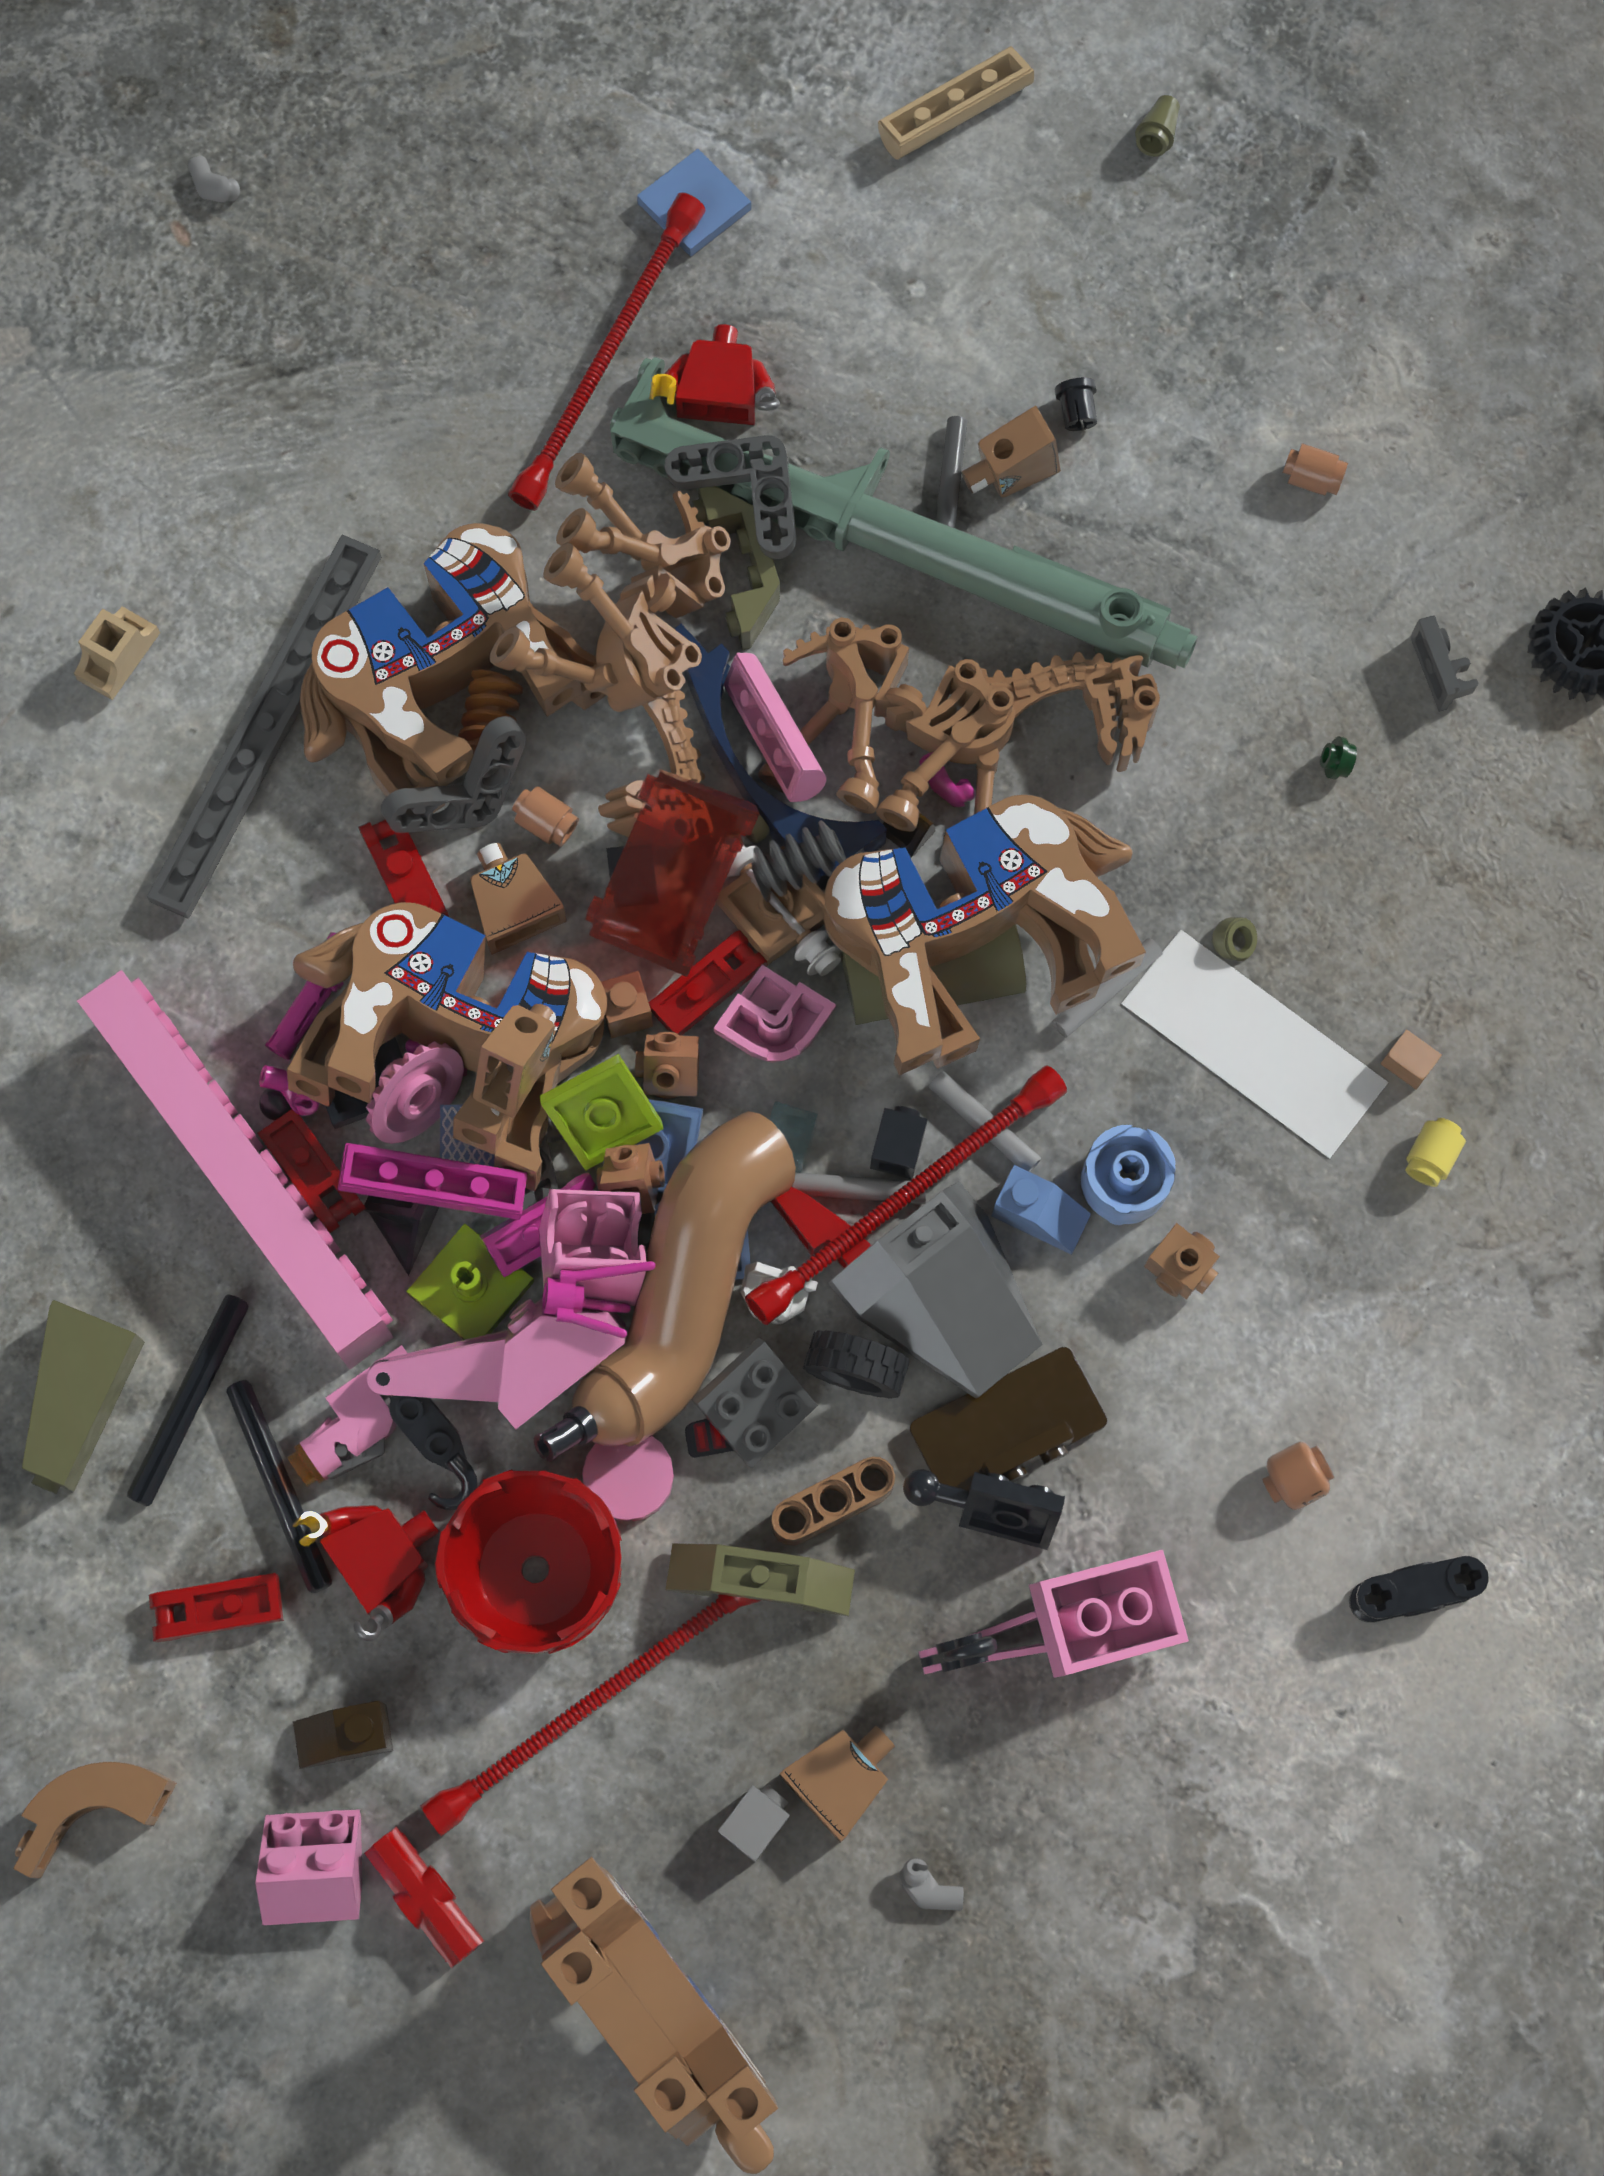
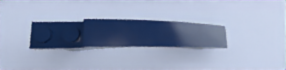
M682 623L676 626L675 630L689 641L695 643L700 648L702 654L700 664L684 671V675L710 741L745 803L755 809L765 820L770 829L769 835L777 845L786 848V835L789 833L798 843L802 842V828L804 827L814 836H818V822L822 820L830 830H834L846 859L858 853L877 851L884 846L887 828L879 820L852 822L812 816L777 800L750 777L731 748L721 715L724 683L730 670V665L727 663L730 652L721 643L708 653ZM819 868V878L825 876L829 880L830 877Z

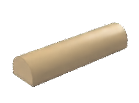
M1010 46L879 120L878 129L881 140L890 155L898 160L1031 85L1034 82V70Z

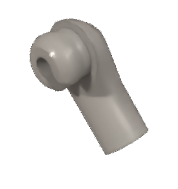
M197 156L188 161L187 165L196 191L202 199L225 203L226 201H235L239 197L240 186L238 182L232 178L228 179L224 175L211 173L205 157Z
M910 1859L904 1864L900 1873L902 1887L918 1907L923 1909L963 1910L964 1891L962 1886L938 1885L928 1871V1865L921 1859Z

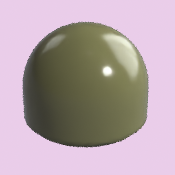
M1226 918L1215 927L1212 934V944L1215 951L1221 957L1228 960L1243 961L1248 959L1255 951L1257 931L1254 924L1247 918ZM1236 929L1241 931L1245 937V946L1239 951L1234 948L1232 941Z

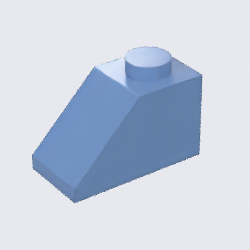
M1014 1165L996 1200L991 1217L1072 1255L1091 1213L1054 1183Z

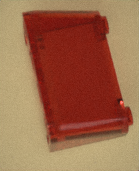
M659 769L655 776L647 773L637 796L638 799L644 801L602 898L594 895L584 920L591 923L589 936L687 977L696 958L694 952L698 945V940L701 941L704 935V927L737 853L741 852L744 845L741 835L744 837L746 834L751 835L759 813L757 806L748 801Z

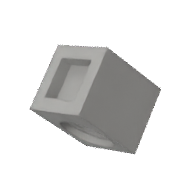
M752 1785L719 1828L718 1833L756 1862L789 1819L790 1815L783 1810L788 1801L768 1785H765L762 1791Z

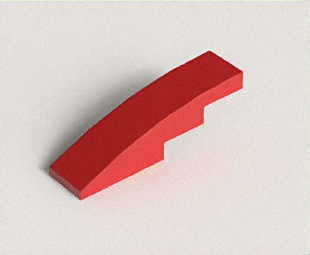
M792 1186L789 1191L770 1201L811 1256L819 1253V1250L827 1246L828 1243H832V1240L836 1239L837 1236H841V1233L845 1232L846 1229H850V1225L809 1195ZM863 1238L858 1244H854V1247L850 1248L849 1251H845V1254L837 1258L836 1261L844 1270L872 1245Z

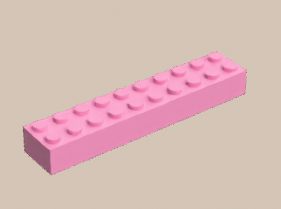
M120 970L77 1000L347 1367L352 1369L394 1338L387 1327L393 1319L388 1314L386 1308L372 1290L365 1295L362 1293L361 1290L367 1286L345 1254L339 1259L336 1258L335 1255L341 1250L319 1219L312 1224L309 1222L315 1215L308 1207L304 1198L293 1184L287 1188L283 1187L289 1180L282 1172L280 1166L267 1149L258 1153L263 1148V1145L256 1137V1134L241 1114L234 1119L232 1118L238 1114L237 1110L215 1079L213 1080L192 1048L187 1045L166 1013L158 1006L139 977L131 982L125 973Z

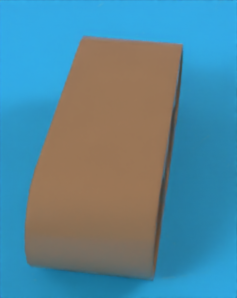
M872 1456L865 1458L783 1500L775 1507L772 1513L771 1523L774 1536L785 1545L795 1546L802 1544L883 1502L890 1496L894 1487L895 1473L893 1467L887 1460L881 1457ZM871 1469L882 1472L886 1477V1486L879 1491L866 1489L861 1482L863 1473ZM835 1490L842 1493L846 1500L845 1507L838 1512L825 1510L820 1503V1498L826 1491ZM789 1511L800 1513L806 1523L801 1531L794 1534L785 1532L779 1525L781 1516Z

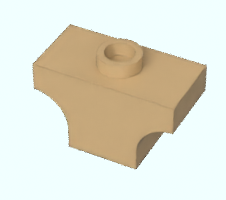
M123 606L115 614L102 608L78 641L82 655L74 672L76 679L113 700L159 636L160 631L158 627Z

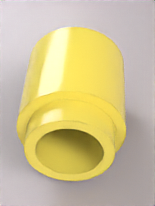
M1438 1118L1436 1121H1426L1406 1158L1409 1163L1405 1169L1406 1173L1422 1184L1437 1187L1441 1180L1447 1179L1466 1143L1465 1138L1460 1134L1462 1129L1454 1122L1445 1118Z

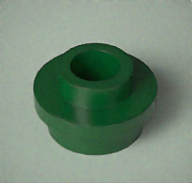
M1337 736L1332 743H1327L1323 748L1320 765L1324 768L1326 777L1330 779H1337L1339 776L1347 778L1354 768L1357 748L1354 744H1350L1347 738Z

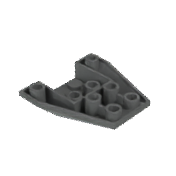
M960 1181L942 1190L877 1240L828 1283L858 1320L976 1399L1043 1345L988 1215Z

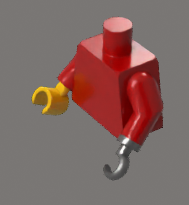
M720 324L714 327L712 341H694L689 353L682 354L664 374L654 375L652 377L649 398L654 400L656 396L667 397V404L672 405L674 404L676 393L677 418L755 426V400L757 409L761 411H772L780 405L779 400L776 398L774 383L763 363L752 359L751 346L737 344L738 330L727 324Z
M376 1505L341 1507L321 1514L312 1511L305 1512L293 1523V1527L303 1524L311 1530L312 1534L304 1536L299 1541L303 1546L311 1545L321 1535L326 1536L320 1540V1543L367 1614L370 1615L368 1625L373 1633L363 1630L360 1622H355L353 1625L354 1632L360 1639L365 1641L376 1640L380 1636L381 1629H386L414 1608L426 1581L424 1571L428 1567L427 1562L417 1547L439 1533L425 1510L403 1525L400 1524L389 1508L382 1510Z

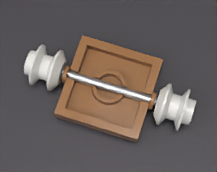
M729 831L720 836L712 846L714 852L711 856V861L713 863L723 861L726 864L723 870L725 877L739 875L740 877L715 894V902L748 938V941L757 952H760L767 960L768 965L798 944L794 958L796 961L804 959L809 961L808 975L811 976L819 973L820 976H824L831 972L841 961V958L838 956L841 949L836 945L829 946L826 942L829 937L826 930L816 931L824 925V892L816 883H812L803 874L802 889H795L787 881V894L781 897L771 887V900L766 902L757 885L751 862L754 861L753 848L756 846L746 848L743 845L746 838L744 832L734 834L732 831Z

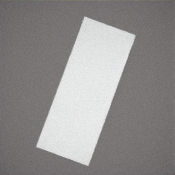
M1180 930L1164 949L1163 954L1156 959L1121 1004L1330 1159L1388 1082L1183 930Z

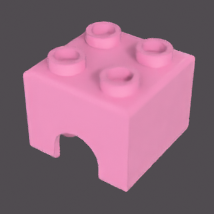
M549 1189L539 1227L543 1285L547 1277L559 1278L560 1270L581 1271L647 1262L645 1246L639 1245L638 1247V1227L642 1215L640 1193ZM646 1271L576 1282V1285L584 1286V1298L635 1306Z

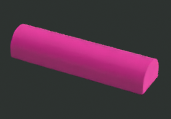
M346 1143L341 1163L338 1191L520 1220L523 1210L527 1172Z

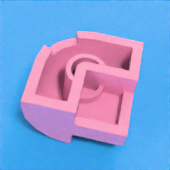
M761 965L742 994L738 993L715 1025L713 1031L716 1035L751 1057L770 1063L790 1060L800 1055L814 1041L836 1009V1004L803 983L799 982L796 986L769 968Z

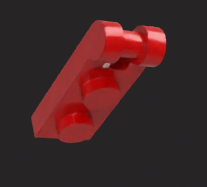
M386 820L374 825L368 822L359 826L358 829L394 904L416 903L449 917L448 911L409 832L399 833L393 831ZM395 835L398 844L383 850L379 841Z
M738 930L648 1002L651 1012L669 1032L682 1036L752 979L761 965L767 967V960L760 952L755 953L748 946V938L741 930ZM734 956L742 963L736 970H733L726 962Z
M293 1109L257 1133L329 1233L340 1227L338 1222L351 1213L356 1216L366 1209L356 1193L338 1191L339 1169L301 1116L295 1113ZM336 1189L342 1199L327 1208L321 1199Z
M276 1573L156 1592L148 1595L150 1610H155L156 1626L152 1627L153 1642H166L184 1637L284 1621L279 1577ZM185 1604L186 1621L175 1622L173 1607Z

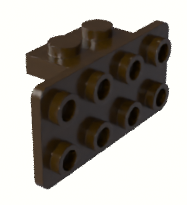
M1060 1347L1006 1374L977 1399L970 1394H966L914 1420L910 1425V1433L929 1470L938 1478L939 1483L969 1491L974 1472L983 1475L986 1473H996L1006 1477L1009 1482H1015L1028 1474L1025 1469L1026 1467L1042 1460L1044 1466L1059 1460L1069 1453L1066 1447L1102 1430L1107 1424V1417L1072 1351L1067 1347Z

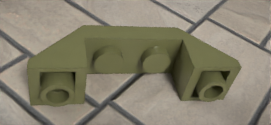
M716 486L698 488L699 499L692 501L693 507L698 509L697 521L703 522L711 528L721 526L729 534L736 533L741 554L748 553L752 566L747 567V574L752 590L731 595V611L725 612L730 636L739 637L742 650L750 649L780 601V581L773 559L765 556L760 549L756 536L753 505Z
M672 1543L665 1590L711 1597L712 1593L798 1605L803 1606V1610L849 1617L855 1569L810 1557L719 1544Z

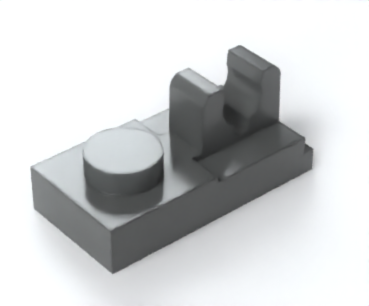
M1435 615L1419 619L1410 638L1437 709L1440 712L1447 710L1454 699L1473 694L1478 686L1477 679L1470 681L1457 679V673L1468 670L1471 664L1470 660L1464 657L1450 661L1448 656L1451 648L1449 636L1444 628H1439Z

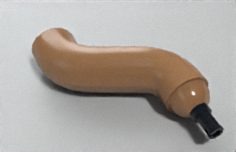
M747 1111L718 1126L700 1140L679 1162L664 1190L655 1216L646 1260L647 1262L653 1261L656 1266L654 1270L646 1271L635 1304L632 1322L625 1337V1344L583 1376L574 1393L572 1409L563 1415V1420L534 1436V1447L542 1459L546 1458L547 1462H551L576 1444L585 1445L590 1441L606 1446L623 1444L630 1447L637 1445L659 1432L677 1417L698 1393L712 1367L721 1342L748 1226L761 1207L789 1191L795 1181L796 1167L789 1144L776 1125L760 1113Z

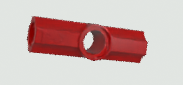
M395 1827L375 1842L364 1854L394 1892L392 1897L403 1914L416 1929L419 1930L421 1928L433 1947L445 1962L453 1968L485 1941L455 1903L456 1896L432 1865H426L406 1835L398 1827Z

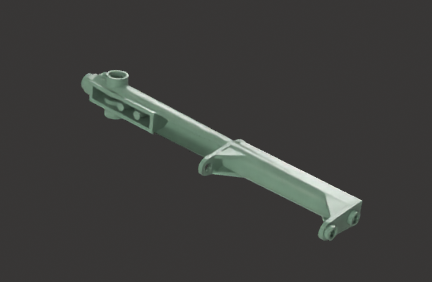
M654 357L652 360L645 358L638 371V384L625 406L617 408L612 417L610 432L613 453L617 454L619 458L627 463H640L652 468L660 476L668 479L664 467L665 459L674 448L725 441L727 439L669 418L659 396H656L654 400L649 399L652 377L657 374H663L665 362L657 357ZM879 448L872 462L868 465L827 477L789 464L795 527L804 530L816 540H829L835 543L836 549L844 551L849 542H852L1094 646L1095 654L1101 653L1104 656L1105 662L1112 663L1116 658L1123 660L1131 656L1140 655L1143 657L1141 665L1147 668L1155 660L1174 669L1177 666L1185 669L1191 658L1198 636L1190 634L1191 629L1169 621L1171 608L1141 597L1133 590L1116 587L1015 545L1012 550H1009L872 497L889 460L890 451L887 449ZM745 451L743 455L746 461V469L752 468L749 451ZM731 453L721 454L715 461V468L721 472L732 471L738 464V458ZM764 454V457L760 459H763L764 465H771L773 457ZM707 456L701 457L704 474H709L710 471L706 462ZM688 460L681 461L680 468L677 470H679L681 476L689 475L688 470L692 466H690ZM751 482L716 486L753 505ZM769 488L762 493L760 501L767 507H775L783 501L784 493L778 488ZM778 518L771 519L773 522L779 524Z

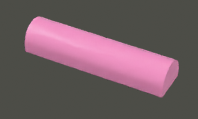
M736 653L724 683L725 689L787 799L790 802H801L813 798L823 789L826 783V776L757 656L752 653Z

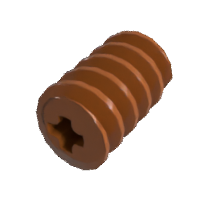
M472 670L471 676L473 681L470 682L468 687L470 696L466 698L464 706L467 712L463 714L461 724L464 728L459 730L458 737L467 741L473 750V754L485 726L492 720L507 716L517 721L514 716L507 714L506 711L514 712L519 710L520 703L509 696L522 695L523 687L512 681L508 676L491 670Z

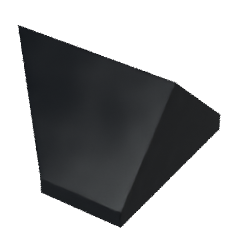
M368 1195L364 1204L366 1207L365 1211L371 1215L409 1276L439 1207Z

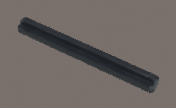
M230 1294L224 1297L127 1492V1497L132 1501L144 1506L152 1504L248 1310V1304L245 1300Z
M247 1380L233 1383L227 1387L226 1393L306 1588L311 1593L325 1590L332 1585V1579L316 1541L309 1546H303L299 1542L304 1536L312 1534L310 1528L303 1524L297 1527L292 1526L304 1514V1511L252 1385Z

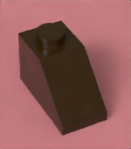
M380 1700L332 1709L293 1721L299 1769L393 1751L387 1705Z

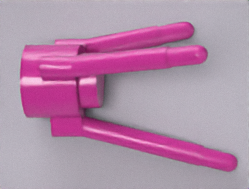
M653 1261L581 1271L560 1270L559 1278L547 1277L545 1279L542 1295V1314L555 1315L556 1322L573 1323L605 1334L625 1338L627 1336L625 1329L577 1313H581L582 1308L629 1313L631 1307L628 1304L584 1298V1286L576 1285V1282L651 1271L655 1269L656 1265Z

